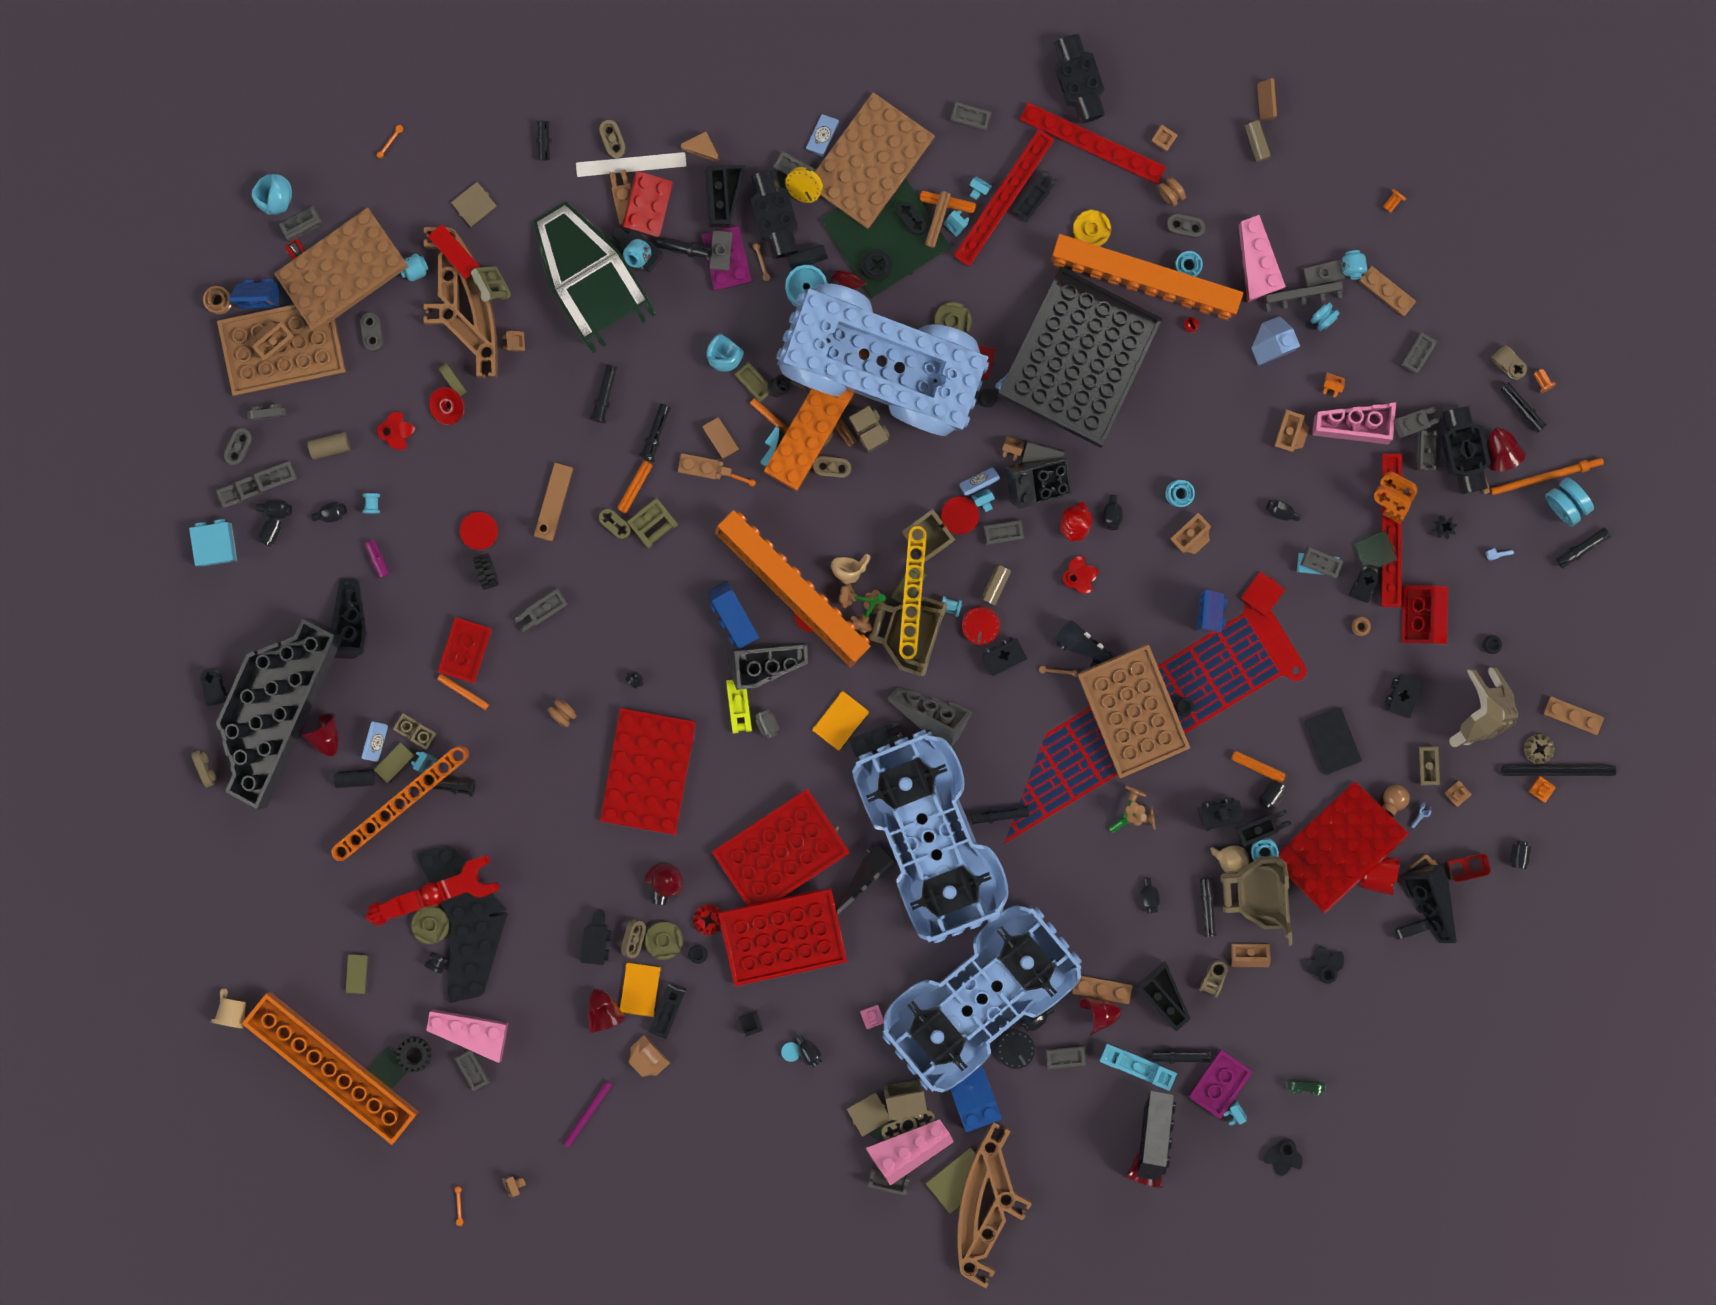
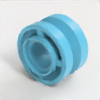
M1193 251L1181 253L1174 264L1175 271L1194 277L1198 276L1203 267L1201 257ZM1185 261L1192 262V270L1184 268Z
M1330 302L1327 305L1324 304L1312 315L1313 318L1310 320L1312 324L1318 323L1317 329L1320 332L1323 329L1326 330L1340 314L1338 310H1331L1333 305Z
M1174 480L1168 484L1165 490L1167 501L1176 507L1189 505L1195 496L1193 486L1185 480ZM1179 488L1184 491V495L1180 499L1176 496V491Z
M1270 838L1259 840L1251 846V855L1254 861L1259 857H1267L1259 854L1260 849L1263 847L1270 850L1267 856L1278 857L1277 845Z

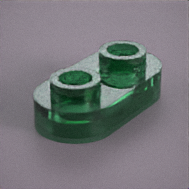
M1288 1080L1287 1089H1290L1291 1093L1294 1094L1310 1091L1311 1095H1321V1092L1326 1091V1083Z

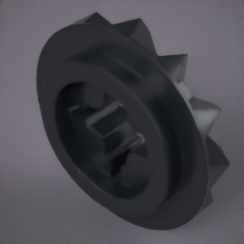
M880 249L869 251L862 260L864 274L872 280H881L887 277L892 270L891 257ZM871 259L875 260L876 262L881 261L883 259L882 263L880 264L881 269L883 271L879 270L878 268H876L875 270L873 269L871 271L872 267L874 266Z

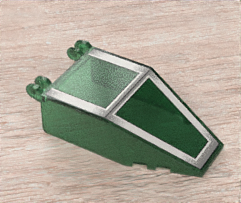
M565 201L533 221L546 279L581 338L593 353L596 352V348L589 338L596 335L600 345L606 346L599 332L630 313L636 311L642 323L646 321L645 317L639 310L643 305H646L652 317L656 315L648 297L613 241Z

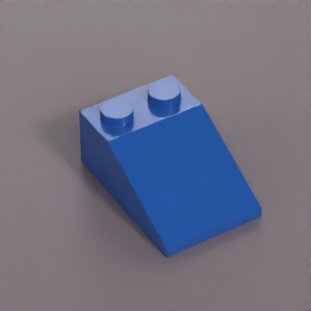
M271 279L261 280V283H254V280H243L242 283L236 284L229 297V301L240 309L279 308V285Z
M1204 590L1199 593L1197 631L1220 633L1222 629H1225L1226 617H1223V610L1227 609V598H1224V593Z
M982 1065L966 1079L950 1089L966 1132L1002 1119Z

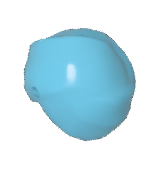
M267 174L259 179L252 189V198L256 206L267 215H278L287 211L292 199V188L285 177L278 174Z

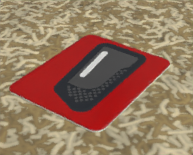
M298 239L285 246L292 260L305 252Z

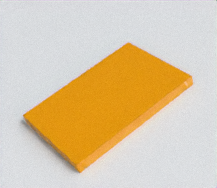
M842 691L812 730L839 751L863 719L869 714V711Z
M627 962L619 1009L623 1013L653 1017L655 1014L661 967Z

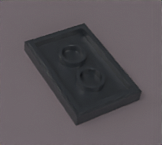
M1341 707L1304 721L1325 775L1362 761Z

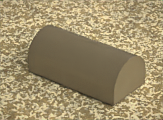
M1256 120L1246 124L1244 127L1256 162L1270 159L1271 154L1260 121Z
M346 432L308 441V449L312 460L351 451Z
M1001 565L995 566L981 596L982 601L994 606L996 605L1011 570Z
M1439 746L1419 747L1420 784L1440 785Z

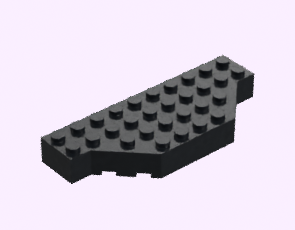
M302 618L295 636L246 654L216 722L218 730L221 731L226 756H229L232 766L230 767L232 777L225 790L226 793L255 809L268 807L344 637L343 634L312 618Z

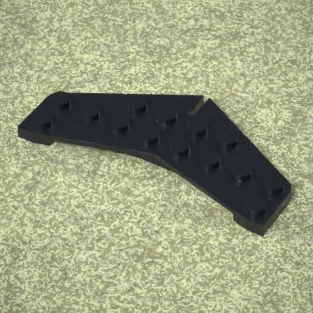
M450 846L417 853L418 862L429 883H437L459 875L466 864L457 851ZM463 893L441 902L452 924L447 992L449 1003L476 998L484 994L508 916L507 913L490 917V913L507 910L493 893L480 898L470 893Z

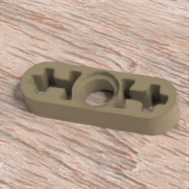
M927 1109V1115L931 1116L929 1122L920 1121L919 1127L935 1121V1116L931 1110ZM913 1116L905 1117L901 1121L893 1120L885 1123L881 1128V1134L885 1140H888L919 1127H917V1122ZM905 1120L913 1121V1128L905 1130L903 1122ZM899 1123L902 1133L899 1134V1131L896 1130L893 1132V1136L885 1134L888 1127L896 1129V1124Z

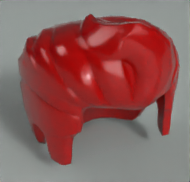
M1084 502L1071 505L1063 511L1060 520V532L1070 542L1084 540L1090 531L1093 516Z

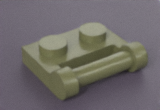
M497 266L475 268L471 271L474 283L479 287L481 299L484 302H489L492 299L500 298L501 300H507L510 298L511 292ZM497 287L499 291H491L490 288Z
M657 498L627 521L648 549L671 528L678 526V523ZM665 517L668 522L647 538L644 533Z

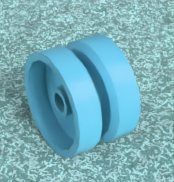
M812 265L796 267L789 273L786 279L785 289L788 300L793 306L797 307L798 305L795 304L797 296L805 291L803 285H810V288L818 284L827 283L825 275L820 269Z
M1569 477L1559 483V490L1553 488L1545 494V498L1553 511L1571 527L1581 521L1580 514L1587 516L1594 510V505L1588 495Z

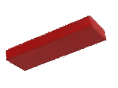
M443 224L428 235V238L466 280L472 276V270L481 268Z

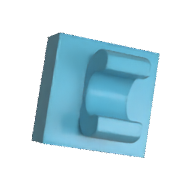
M976 176L970 183V186L974 188L970 196L977 200L981 193L986 195L992 186Z
M954 210L943 223L956 237L964 230L969 221L968 217L964 220L960 216L961 210L957 212Z
M989 488L971 496L976 506L982 505L985 512L993 509L990 501L995 498Z
M416 752L419 757L416 762L412 761L411 764L414 766V770L423 773L436 763L438 759L425 752Z
M1238 1101L1231 1103L1230 1109L1224 1113V1116L1231 1114L1234 1117L1229 1121V1125H1234L1237 1121L1239 1124H1242L1247 1120V1116Z

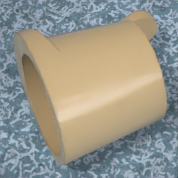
M222 988L220 990V1005L216 1017L211 1019V1023L243 1029L244 1025L242 1023L245 1019L246 1002L226 999L228 991Z

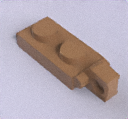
M681 453L678 473L716 480L720 479L721 475L731 477L732 469L723 467V462H719V460Z

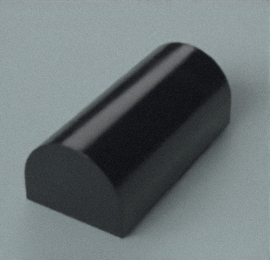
M819 245L790 255L787 259L792 271L796 267L811 265L826 260L828 257L824 245Z
M373 769L340 771L333 775L335 788L375 785V771Z

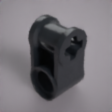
M1368 564L1362 568L1350 590V597L1365 603L1369 602L1378 581L1379 572L1376 566Z
M214 668L204 670L201 673L200 680L206 705L209 707L225 703L227 693L220 672ZM214 675V679L212 681L208 680L207 676Z

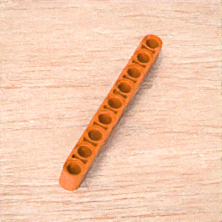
M460 745L446 753L337 843L331 851L333 858L337 861H343L355 853L463 764L469 757L468 749ZM456 750L463 753L462 760L455 757ZM441 762L448 765L449 769L447 772L441 770ZM427 774L433 776V784H429L426 781L425 777ZM412 786L418 788V796L411 793ZM398 798L404 801L405 805L403 808L397 806L396 801ZM382 811L389 812V820L382 817ZM368 823L374 824V832L368 830ZM353 835L360 837V844L353 841ZM339 847L345 848V856L339 854Z

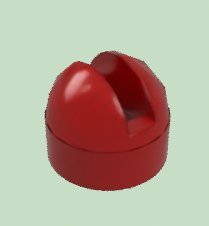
M1194 317L1187 318L1183 323V328L1188 333L1195 332L1199 327V322ZM1189 320H1192V323L1195 327L1194 329H1192Z

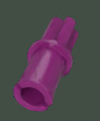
M371 540L365 543L366 550L371 559L370 563H373L378 578L389 575L390 572L383 560L385 557L381 555L376 542Z

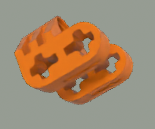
M1387 472L1381 479V486L1375 491L1374 499L1377 503L1386 507L1383 513L1384 516L1400 524L1416 496L1417 486L1394 472ZM1389 479L1393 480L1391 484L1387 483ZM1406 488L1410 489L1408 493L1404 492ZM1383 492L1386 493L1385 497H1381Z

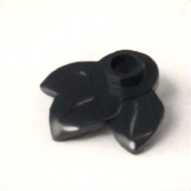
M1319 946L1315 952V960L1306 961V966L1309 973L1318 976L1321 982L1331 984L1336 980L1337 972L1343 968L1344 956L1341 951L1331 955L1326 948ZM1327 970L1331 973L1328 978L1324 976V972Z
M1283 1139L1277 1146L1268 1149L1264 1157V1163H1274L1277 1174L1282 1177L1289 1172L1291 1167L1301 1170L1303 1158L1296 1151V1144L1291 1139ZM1289 1145L1290 1149L1289 1151H1284L1283 1147Z

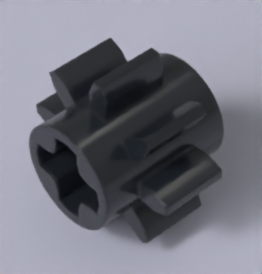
M1441 516L1440 522L1434 521L1436 528L1432 531H1437V538L1444 535L1445 539H1449V534H1456L1453 530L1457 524L1451 522L1453 517L1445 520V517ZM1447 524L1446 528L1449 530L1443 532V527L1441 525Z

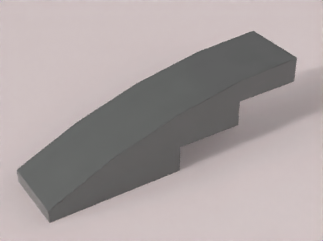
M290 461L253 474V476L237 481L230 486L216 490V495L222 509H226L283 486L297 478Z

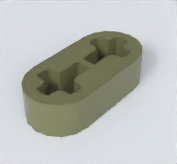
M447 363L438 368L452 389L457 391L460 396L467 393Z
M610 509L600 512L599 521L603 526L620 539L629 537L631 527L620 516ZM611 513V518L615 521L614 524L609 521L605 523L603 515ZM616 524L621 527L625 525L627 533L619 535V530L615 527Z

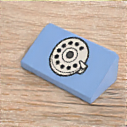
M821 114L806 149L823 157L839 124V120Z
M990 468L959 485L964 496L967 497L999 481L1000 477L994 468Z
M375 721L371 722L362 759L379 761L388 725Z

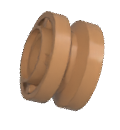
M1170 176L1166 179L1167 184H1159L1158 189L1164 201L1170 206L1175 207L1178 204L1177 200L1183 201L1186 199V195L1179 182Z
M213 286L204 293V306L214 314H225L233 305L229 301L230 292L223 287ZM217 296L222 297V302L219 305L214 304V299Z
M557 698L554 701L556 706H550L547 711L560 725L568 727L570 725L569 719H575L577 715L574 713L575 710L565 701Z

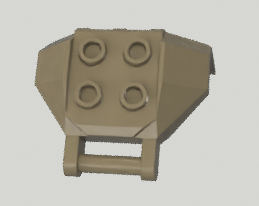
M922 597L918 649L915 657L911 659H904L899 651L903 604L892 607L879 603L877 607L879 610L872 632L868 635L867 639L883 644L900 670L921 677L924 676L947 608V602ZM910 606L907 608L906 614L908 617L913 618L916 616L917 610L915 607ZM887 611L892 613L885 638H881L878 635ZM907 626L904 630L908 637H912L915 634L913 626ZM911 645L904 646L903 653L906 656H911L914 652Z
M1491 667L1488 670V674L1496 688H1488L1475 669L1467 670L1477 689L1481 708L1470 715L1461 724L1460 731L1450 738L1449 742L1452 747H1459L1462 744L1471 745L1475 741H1483L1487 738L1490 740L1516 724L1518 711L1515 705L1514 694L1496 667Z
M1277 856L1259 857L1237 873H1224L1220 876L1224 893L1223 912H1240L1245 918L1265 930L1282 929L1284 936L1288 938L1289 946L1292 945L1288 899L1289 877L1287 864L1284 860ZM1231 883H1237L1238 902H1232Z

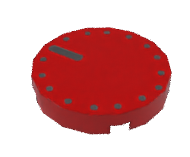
M975 607L968 611L962 621L964 636L971 643L977 645L992 642L1000 630V622L996 613L985 607Z

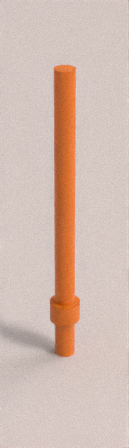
M1602 457L1590 461L1583 460L1576 465L1490 488L1491 494H1500L1579 471L1581 473L1590 471V468L1604 465Z

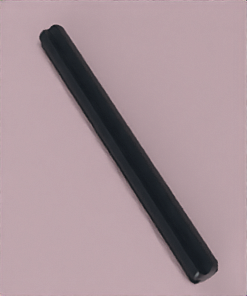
M1616 766L1501 767L1502 776H1615L1617 772Z

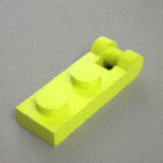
M726 680L733 734L744 730L751 732L752 725L747 689L736 690L733 680ZM744 717L745 723H738L737 718Z

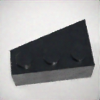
M746 165L709 166L706 168L709 228L728 227L731 224Z
M1163 961L1136 987L1177 1032L1191 1018L1169 967Z

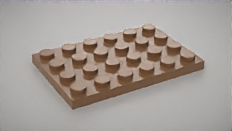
M873 92L815 171L823 184L820 196L863 227L869 229L935 139V135Z
M366 208L274 274L315 333L409 266L370 209Z
M294 304L217 321L232 396L346 373L335 319L314 333ZM270 322L278 324L283 322L295 338L276 356L265 362L252 347L256 341L255 335Z
M1148 643L1077 673L1120 779L1190 749Z

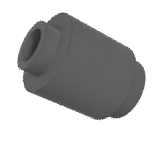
M769 709L755 715L757 718L755 721L762 737L767 736V739L778 735L777 730H780L774 714Z

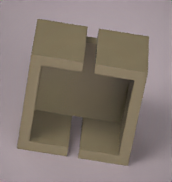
M870 406L849 417L851 425L857 435H860V440L868 454L887 444L888 437H890L885 425L881 426L879 424L880 416L876 409H871Z
M933 509L901 532L908 541L911 528L920 526L925 529L927 534L925 562L955 541L946 526L942 529L940 528L943 522ZM916 529L912 536L915 540H921L923 532L920 529ZM917 548L914 549V551L920 558L922 555L921 550Z
M920 1079L884 1085L889 1120L901 1121L905 1117L911 1116L918 1118L928 1113L923 1086L919 1082Z

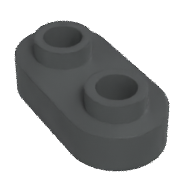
M1174 214L1168 219L1167 228L1173 234L1198 238L1204 233L1205 224L1199 218ZM1173 222H1179L1180 226L1175 228ZM1192 226H1197L1198 231H1192Z
M366 313L360 320L363 343L368 350L378 351L384 343L381 322L376 314ZM368 319L373 320V324L370 326L367 325ZM371 338L376 339L375 344H370Z
M281 404L270 405V409L251 407V411L247 412L248 420L286 416V409L281 408Z
M241 428L233 433L224 452V459L228 464L236 466L243 462L253 441L252 434L248 430ZM242 435L246 436L245 442L240 441ZM233 453L238 454V458L235 460L232 458Z

